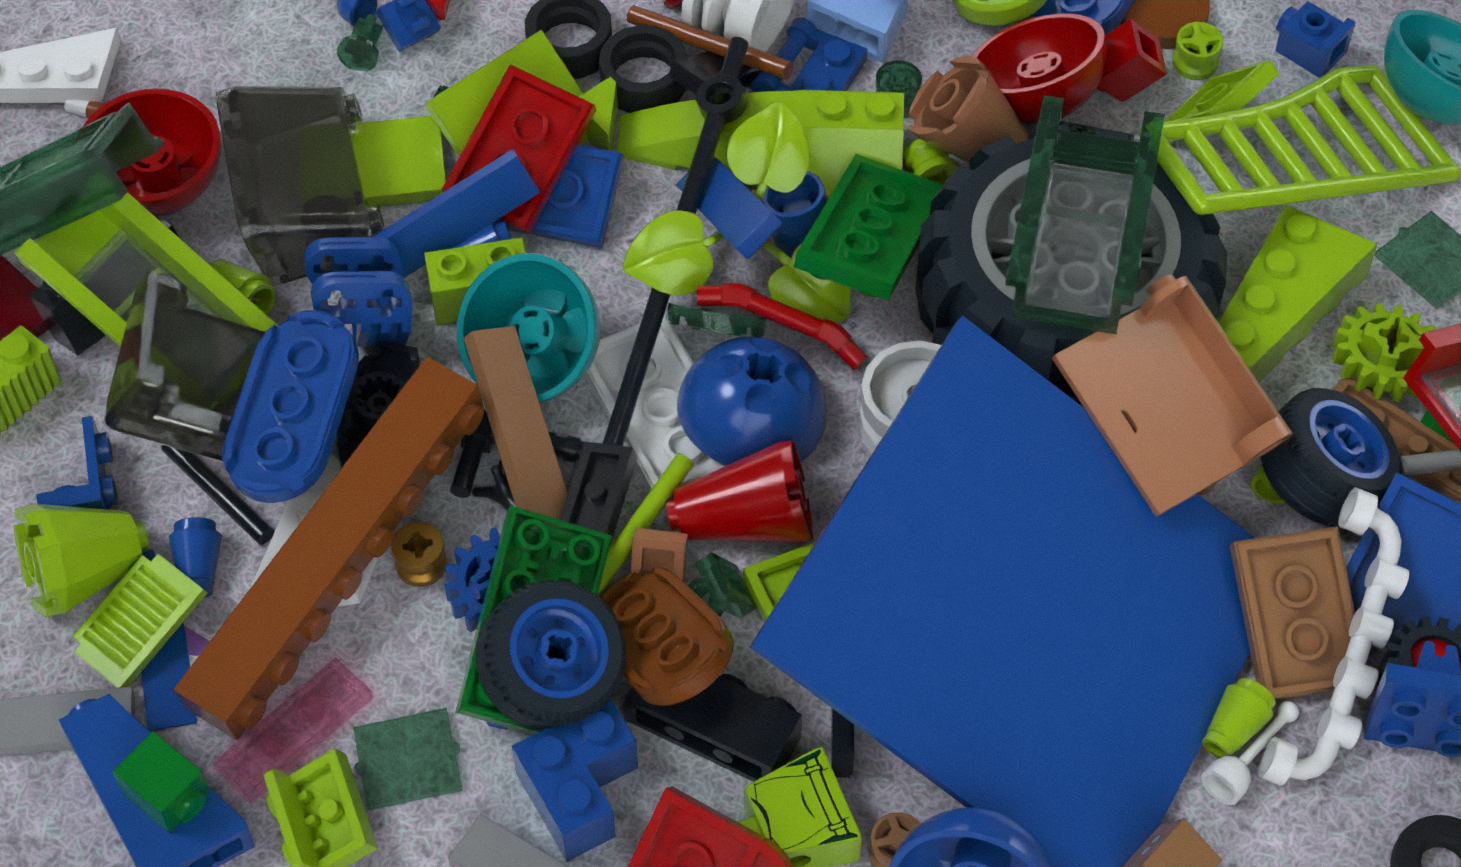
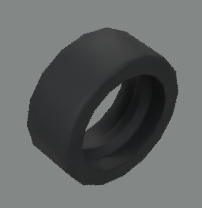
M539 0L535 3L525 18L526 39L541 29L545 34L548 30L560 24L577 23L588 26L596 32V35L587 43L576 47L563 48L555 45L552 46L574 79H581L596 73L599 70L601 48L608 38L612 36L611 14L604 3L599 0Z
M649 25L624 28L608 38L600 51V83L609 77L616 81L618 109L631 113L679 102L687 88L672 79L668 74L656 81L640 83L624 79L616 71L619 66L627 61L640 57L658 59L665 62L671 68L674 60L687 57L682 41L670 31Z

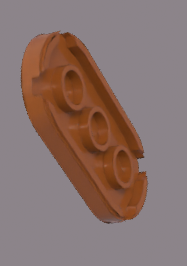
M660 567L652 568L655 573L644 575L641 570L629 573L610 585L599 597L604 600L606 605L611 607L612 611L616 614V620H619L624 632L623 637L626 640L627 659L623 678L646 702L653 705L666 706L688 700L710 686L720 676L730 661L734 640L730 630L718 614L675 573L667 568Z

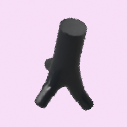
M500 459L499 465L491 468L496 486L474 487L472 495L474 497L492 499L507 510L511 505L515 506Z

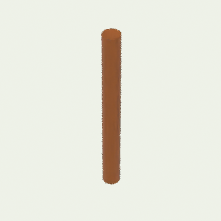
M635 5L631 6L627 13L628 23L636 26L649 25L660 27L672 32L683 43L725 58L730 39ZM748 46L743 62L744 65L785 80L791 76L794 68L792 61Z

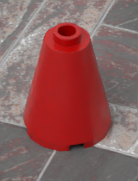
M792 440L780 441L674 489V500L666 502L668 520L672 531L680 530L681 533L688 534V540L803 543V541L813 540L811 507L809 498L805 496L803 486L805 477L795 442Z

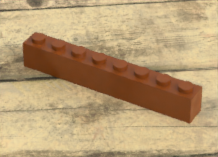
M428 356L424 359L173 689L185 709L236 741L245 729L249 730L256 726L265 713L266 701L278 685H285L293 677L299 664V657L310 642H317L324 635L329 627L331 614L341 600L349 599L356 592L362 580V572L374 557L382 556L388 549L393 539L394 529L404 516H411L422 502L424 489L435 475L443 474L449 467L454 456V449L464 435H471L480 425L484 415V405L477 384Z

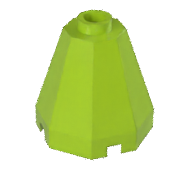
M31 504L15 508L14 517L23 522L14 525V537L22 576L26 587L37 583L41 596L33 597L31 600L35 610L44 617L69 611L123 577L140 558L142 552L149 549L147 532L141 520L134 522L132 514L126 511L47 504Z

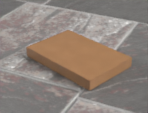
M1338 526L1231 543V556L1256 682L1264 686L1273 695L1275 700L1334 691V674L1340 661L1345 657L1351 638L1349 636V628L1355 615Z

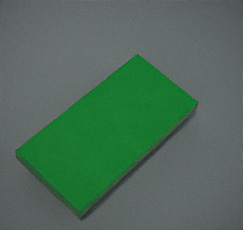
M512 505L507 509L455 713L532 735L542 731L512 721L511 718L501 713L497 706L493 705L487 697L486 691L483 690L476 667V646L480 631L488 616L506 597L517 589L533 582L542 580L570 581L574 584L582 585L590 589V592L598 595L612 535ZM553 651L546 653L550 660L556 658Z

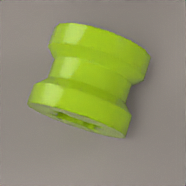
M1192 22L1180 28L1176 37V49L1172 57V65L1175 71L1189 80H1204L1214 75L1219 65V55L1223 47L1222 34L1213 25L1205 22Z
M920 138L906 147L903 153V162L910 172L940 184H944L949 176L959 168L957 162L949 157L950 153Z

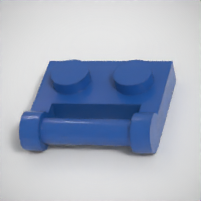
M795 18L787 29L788 38L776 56L794 62L803 47L814 52L791 87L781 83L782 78L762 71L758 73L752 82L751 88L753 92L796 90L847 91L867 60L868 48L818 30L806 18Z

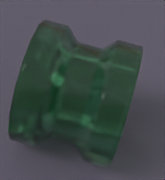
M904 60L886 62L879 67L876 73L875 92L904 93V118L910 117V106L917 92L922 87V74L910 62Z

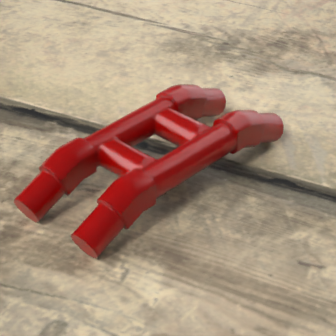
M723 283L722 286H697V306L740 307L826 343L853 371L868 357L851 339L852 336L840 324L826 318L824 320L757 293L756 289L741 283Z

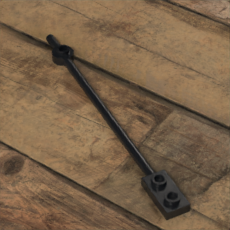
M731 38L720 74L705 80L697 90L696 101L705 121L676 211L683 210L696 215L723 125L738 119L746 109L747 98L742 84L738 80L749 43L744 38ZM651 288L603 443L584 442L559 519L612 535L611 542L638 458L633 447L623 445L670 298L669 294L659 292L654 288Z

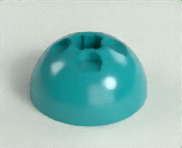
M1407 10L1399 13L1390 26L1384 45V68L1393 92L1406 108L1419 117L1445 125H1461V23L1440 14L1423 10Z
M522 253L511 255L487 267L467 290L457 318L459 354L468 374L477 385L464 337L471 331L515 326L539 403L554 399L575 386L591 367L600 342V315L589 287L570 267L556 259L541 254Z

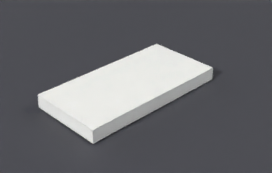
M664 314L624 441V446L633 447L638 457L635 467L649 492L677 453L687 456L694 463L693 468L680 486L726 466L713 460L698 449L688 438L680 423L677 412L678 392L686 373L694 362L666 314ZM640 324L600 339L595 359L585 374L609 420Z

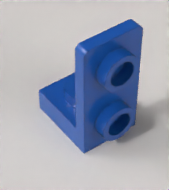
M93 416L82 417L89 484L81 486L66 485L58 487L54 491L36 494L37 504L110 510L109 506L118 505L113 475H106L104 463L113 462L108 432L99 433Z

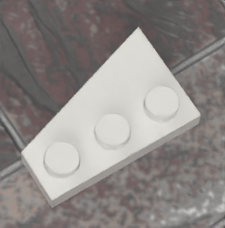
M117 27L0 52V103H65L66 100L102 102L120 45Z

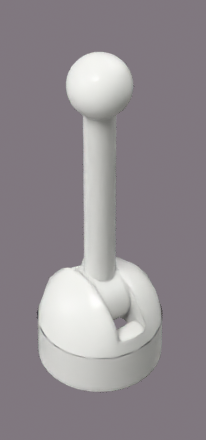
M1291 701L1282 702L1277 709V717L1240 758L1224 756L1210 764L1202 773L1201 781L1211 796L1225 805H1235L1242 798L1251 783L1250 769L1247 765L1285 723L1294 722L1298 718L1299 708L1295 703Z

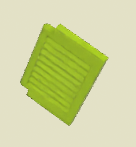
M157 554L152 561L141 555L72 636L81 643L74 653L115 687H129L208 593L160 554Z

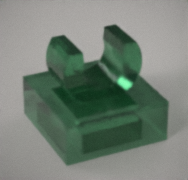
M710 552L695 563L701 578L693 580L688 587L700 598L709 593L707 605L719 617L724 612H727L740 619L757 608L736 564L713 552Z

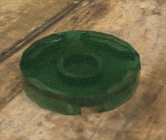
M675 302L668 303L666 320L672 325H679L680 316L685 317L687 325L692 326V329L733 336L746 335L748 327L751 328V336H765L767 318L757 315Z

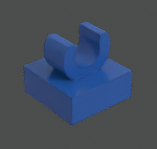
M393 0L379 7L376 11L378 18L399 52L430 37L441 29L426 0Z

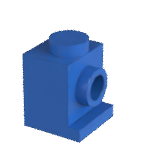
M1309 1L1299 10L1291 6L1282 14L1277 23L1276 30L1280 33L1275 51L1320 78L1347 53L1356 22L1350 18L1342 22Z

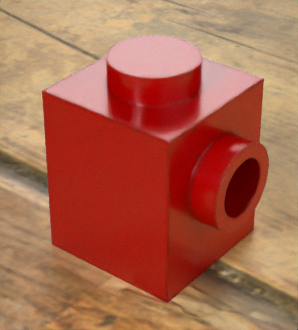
M1132 19L1127 20L1105 35L1107 48L1106 64L1097 87L1099 91H1106L1119 101L1124 102L1167 75L1159 38Z

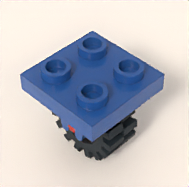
M1430 616L1420 617L1417 626L1410 620L1404 623L1402 630L1397 628L1391 637L1381 662L1382 666L1379 671L1380 683L1365 719L1364 739L1382 742L1384 745L1393 748L1413 747L1436 751L1446 757H1461L1460 624L1453 631L1447 628L1449 619L1439 617L1437 625L1432 626Z

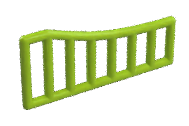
M1377 65L1336 68L1284 97L1254 107L1196 118L1146 123L1139 131L1140 138L1193 212L1198 215L1452 183L1457 181L1461 175L1458 165L1422 120L1400 102L1393 92L1387 76ZM1368 84L1432 166L1421 167L1358 85ZM1335 89L1338 91L1399 170L1387 171L1329 97L1328 94ZM1309 104L1312 105L1364 174L1353 176L1301 108ZM1281 117L1285 119L1330 179L1317 180L1272 120ZM1252 127L1294 183L1281 185L1240 129ZM1218 134L1258 188L1244 189L1205 136ZM1183 140L1220 192L1206 194L1168 141Z

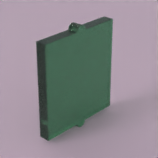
M1433 211L1427 213L1408 228L1400 227L1397 236L1375 252L1374 256L1436 310L1461 292V235Z
M447 707L353 727L359 759L354 768L356 774L362 777L368 811L463 791L456 755L461 750L460 745L457 742H453Z

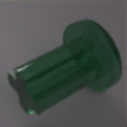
M368 14L366 19L359 17L351 35L344 37L337 47V56L347 68L367 72L376 66L379 59V51L376 46L383 32V25L376 23V16Z

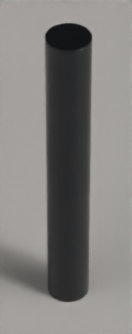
M171 436L163 442L161 446L162 452L259 545H264L273 537L274 530L177 436Z

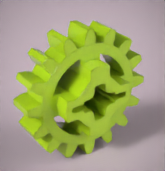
M1376 303L1372 313L1363 306H1359L1354 317L1345 315L1340 328H1337L1331 346L1335 349L1332 362L1343 365L1340 373L1342 379L1351 377L1357 379L1355 390L1358 392L1366 387H1370L1373 389L1374 399L1379 400L1384 392H1389L1395 402H1400L1404 392L1407 391L1409 395L1416 399L1418 397L1403 377L1424 349V346L1418 339L1424 332L1436 330V327L1434 325L1422 327L1418 324L1421 318L1419 313L1412 314L1410 317L1404 316L1401 305H1396L1393 312H1386L1382 303Z

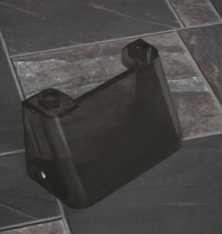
M233 86L216 92V103L237 224L246 247L263 275L269 277L272 286L282 285L307 277L303 256L306 248L315 240L329 237H373L386 229L379 206L377 204L369 206L363 194L352 134L357 132L356 122L363 121V116L354 93L347 95L343 87ZM323 256V262L320 264L321 270H330L331 264L334 263L333 256Z
M147 271L135 289L106 400L104 420L106 425L112 430L122 434L223 461V445L255 349L265 332L186 308L189 292L182 282L169 274Z

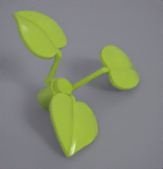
M779 101L772 102L762 111L743 121L731 135L726 151L727 162L733 175L742 183L758 184L754 195L759 200L765 195L767 186L783 193L793 191L803 181L809 167V145L804 129L793 112ZM683 210L666 212L650 221L637 234L626 253L623 270L626 274L644 282L659 292L669 295H686L695 292L697 286H703L711 275L713 258L706 247L714 245L725 237L718 230L709 237L704 238L703 223L694 213ZM769 240L761 246L784 264L776 269L768 279L767 286L772 299L822 320L826 318L839 322L848 317L851 310V287L831 280L818 279L809 272L794 268L797 251L801 244L794 250L791 258Z

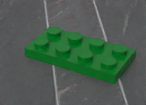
M855 154L798 249L794 268L809 272L818 279L831 280L851 287L863 295L879 297L889 301L920 244L921 225L930 216L931 200L943 184Z

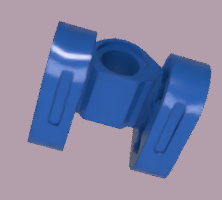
M329 237L317 239L310 243L304 252L303 260L307 278L312 283L310 294L313 309L330 313L336 316L343 324H352V335L357 347H374L381 341L406 345L411 334L413 302L408 282L403 277L402 259L396 244L387 238ZM382 255L384 262H381L380 269L371 270L370 263L373 262L374 256ZM323 256H333L334 263L331 264L330 270H321L320 264L323 262ZM331 291H341L342 297L339 298L338 305H329L327 299L330 298Z

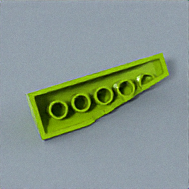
M825 90L745 93L747 106L744 113L735 121L723 125L714 154L731 172L727 162L726 151L730 137L735 129L743 121L762 111L772 102H782L793 112L804 129L810 153L807 171L819 176L824 184L826 194L831 195L855 154L902 170L904 93ZM690 100L620 115L617 152L622 153L624 159L677 170L679 167L690 169L705 121L697 101ZM746 184V187L757 189L758 184Z

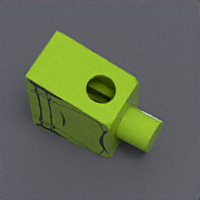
M823 746L750 783L744 789V809L748 818L737 822L776 843L788 855L794 867H829L860 860L862 836Z

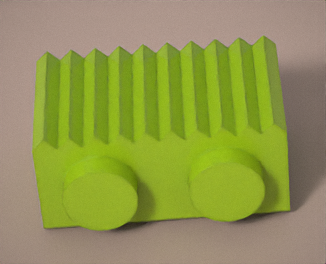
M19 325L0 341V437L1 431L8 430L9 424H16V418L24 417V411H31V405H39V399L46 398L47 392H54V386L61 385L62 381L49 347L22 325Z

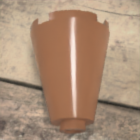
M970 55L957 57L950 61L955 67L945 75H942L938 70L932 74L917 92L910 106L909 116L914 119V126L909 125V127L917 137L970 163V159L980 149L1008 135L1015 144L1028 140L1029 133L986 66L979 59Z

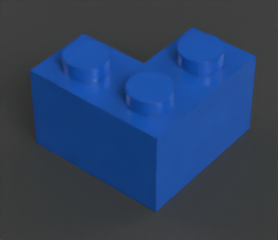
M612 699L600 710L584 718L582 721L565 726L548 727L512 745L516 774L566 862L616 837L613 809L600 787L638 769L636 739Z

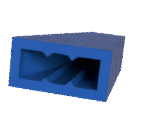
M110 694L99 699L84 700L75 705L68 715L58 719L135 867H219L255 847L244 819L209 786L210 793L206 796V803L199 814L188 823L181 822L171 833L167 832L122 794L112 771L151 732Z

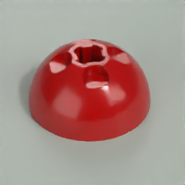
M1051 14L1019 22L998 32L986 40L972 56L979 59L986 66L1020 121L1027 124H1037L1062 119L1085 104L1098 87L1106 64L1107 48L1104 30L1094 19L1078 14Z
M157 88L129 92L102 105L84 123L75 145L76 163L85 182L99 169H102L142 206L156 216L179 211L202 195L217 171L221 155L220 131L211 111L199 100L188 94Z

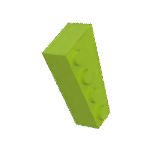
M1285 205L1218 322L1259 383L1282 361L1283 356L1296 343L1299 344L1311 333L1312 327L1327 313L1330 314L1353 287L1356 288L1367 278L1378 243Z

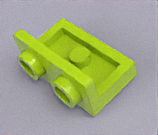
M334 748L291 775L275 768L264 773V779L269 791L266 796L267 805L273 816L278 820L284 838L281 845L282 852L291 867H348L378 849L345 753Z

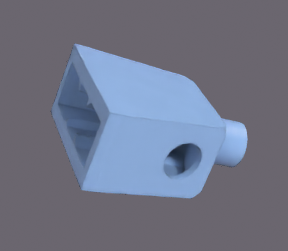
M807 0V20L811 21L818 30L868 48L867 57L883 63L907 13L908 0Z

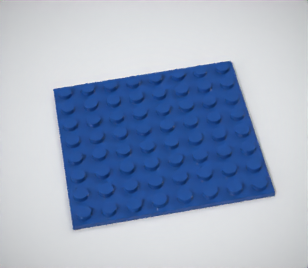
M962 315L954 324L751 643L750 648L965 807L993 810L1019 822L1038 839L1047 852L1053 867H1122L1160 826L1202 745V740L1207 734L1209 725L1226 687L1234 684L1250 653L1230 544L1235 541L1255 539V537L1198 494L1156 517L1085 408Z

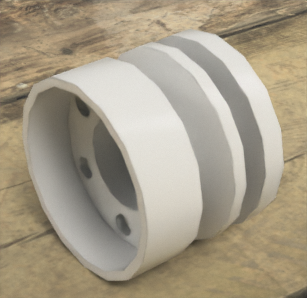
M683 0L681 19L683 23L730 40L732 37L744 38L750 47L768 53L784 30L795 0Z

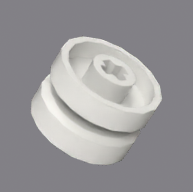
M921 340L897 343L879 352L866 367L861 384L862 404L860 407L859 426L862 442L871 454L876 449L941 345Z

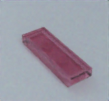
M335 657L212 762L213 767L251 805L268 790L264 773L275 768L287 774L373 699L372 691Z

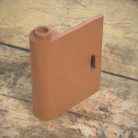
M1172 273L1158 279L1146 289L1149 298L1145 300L1139 309L1052 357V360L1156 517L1264 456L1293 435L1188 277L1182 276L1176 279Z

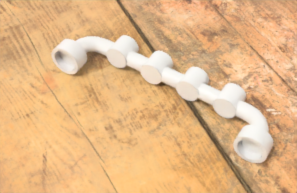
M1357 487L1351 490L1342 506L1338 521L1339 527L1358 535H1362L1368 527L1371 528L1378 535L1380 541L1379 550L1365 577L1364 585L1367 588L1361 607L1356 611L1350 624L1349 636L1351 638L1345 657L1340 661L1334 674L1333 686L1335 689L1329 707L1323 713L1317 728V737L1319 739L1316 749L1309 757L1298 758L1297 745L1278 737H1273L1264 749L1258 767V776L1279 786L1284 785L1288 778L1308 780L1319 777L1331 767L1340 747L1350 750L1356 744L1361 732L1362 720L1350 715L1356 696L1367 699L1370 696L1378 677V670L1366 665L1371 646L1382 649L1387 644L1394 626L1393 619L1382 615L1387 596L1398 599L1405 590L1409 579V570L1397 565L1402 543L1398 526L1390 515L1377 508V495Z

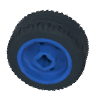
M1311 388L1296 394L1278 411L1293 435L1281 445L1260 457L1264 472L1277 494L1296 512L1316 523L1341 528L1338 524L1339 515L1346 498L1353 488L1357 487L1377 495L1378 508L1396 472L1401 474V463L1397 446L1382 421L1368 407L1355 398L1326 388Z
M542 580L527 584L506 597L488 616L480 631L476 646V667L480 683L492 704L496 705L498 710L506 717L511 718L512 721L518 724L544 730L548 727H559L577 723L591 716L608 703L622 681L627 659V647L625 637H623V629L619 620H616V614L612 611L611 607L606 605L604 600L596 593L590 592V589L582 585L564 580ZM553 651L556 658L550 660L546 653Z

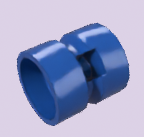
M807 171L806 176L797 188L786 193L775 191L767 186L765 195L762 197V203L782 222L781 226L772 235L775 246L790 258L794 250L803 243L828 201L824 184L816 174Z

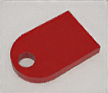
M671 786L665 788L628 867H794L788 855L773 841Z

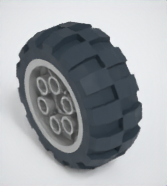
M1068 125L1034 128L1027 141L1017 144L1008 135L980 149L970 159L969 169L961 165L949 176L931 200L930 216L921 225L915 286L920 319L928 330L933 333L932 343L942 345L956 321L963 315L1083 407L1052 360V357L1139 309L1145 300L1149 298L1146 289L1155 281L1170 273L1176 279L1187 276L1217 320L1227 275V251L1219 237L1221 227L1214 214L1198 215L1194 213L1150 152L1145 155L1130 148V137L1097 127L1095 137L1070 135ZM1076 242L1079 244L1077 246H1063L1061 243ZM1104 294L1114 304L1106 306L1102 295ZM1042 296H1046L1045 302L1040 301L1039 299Z

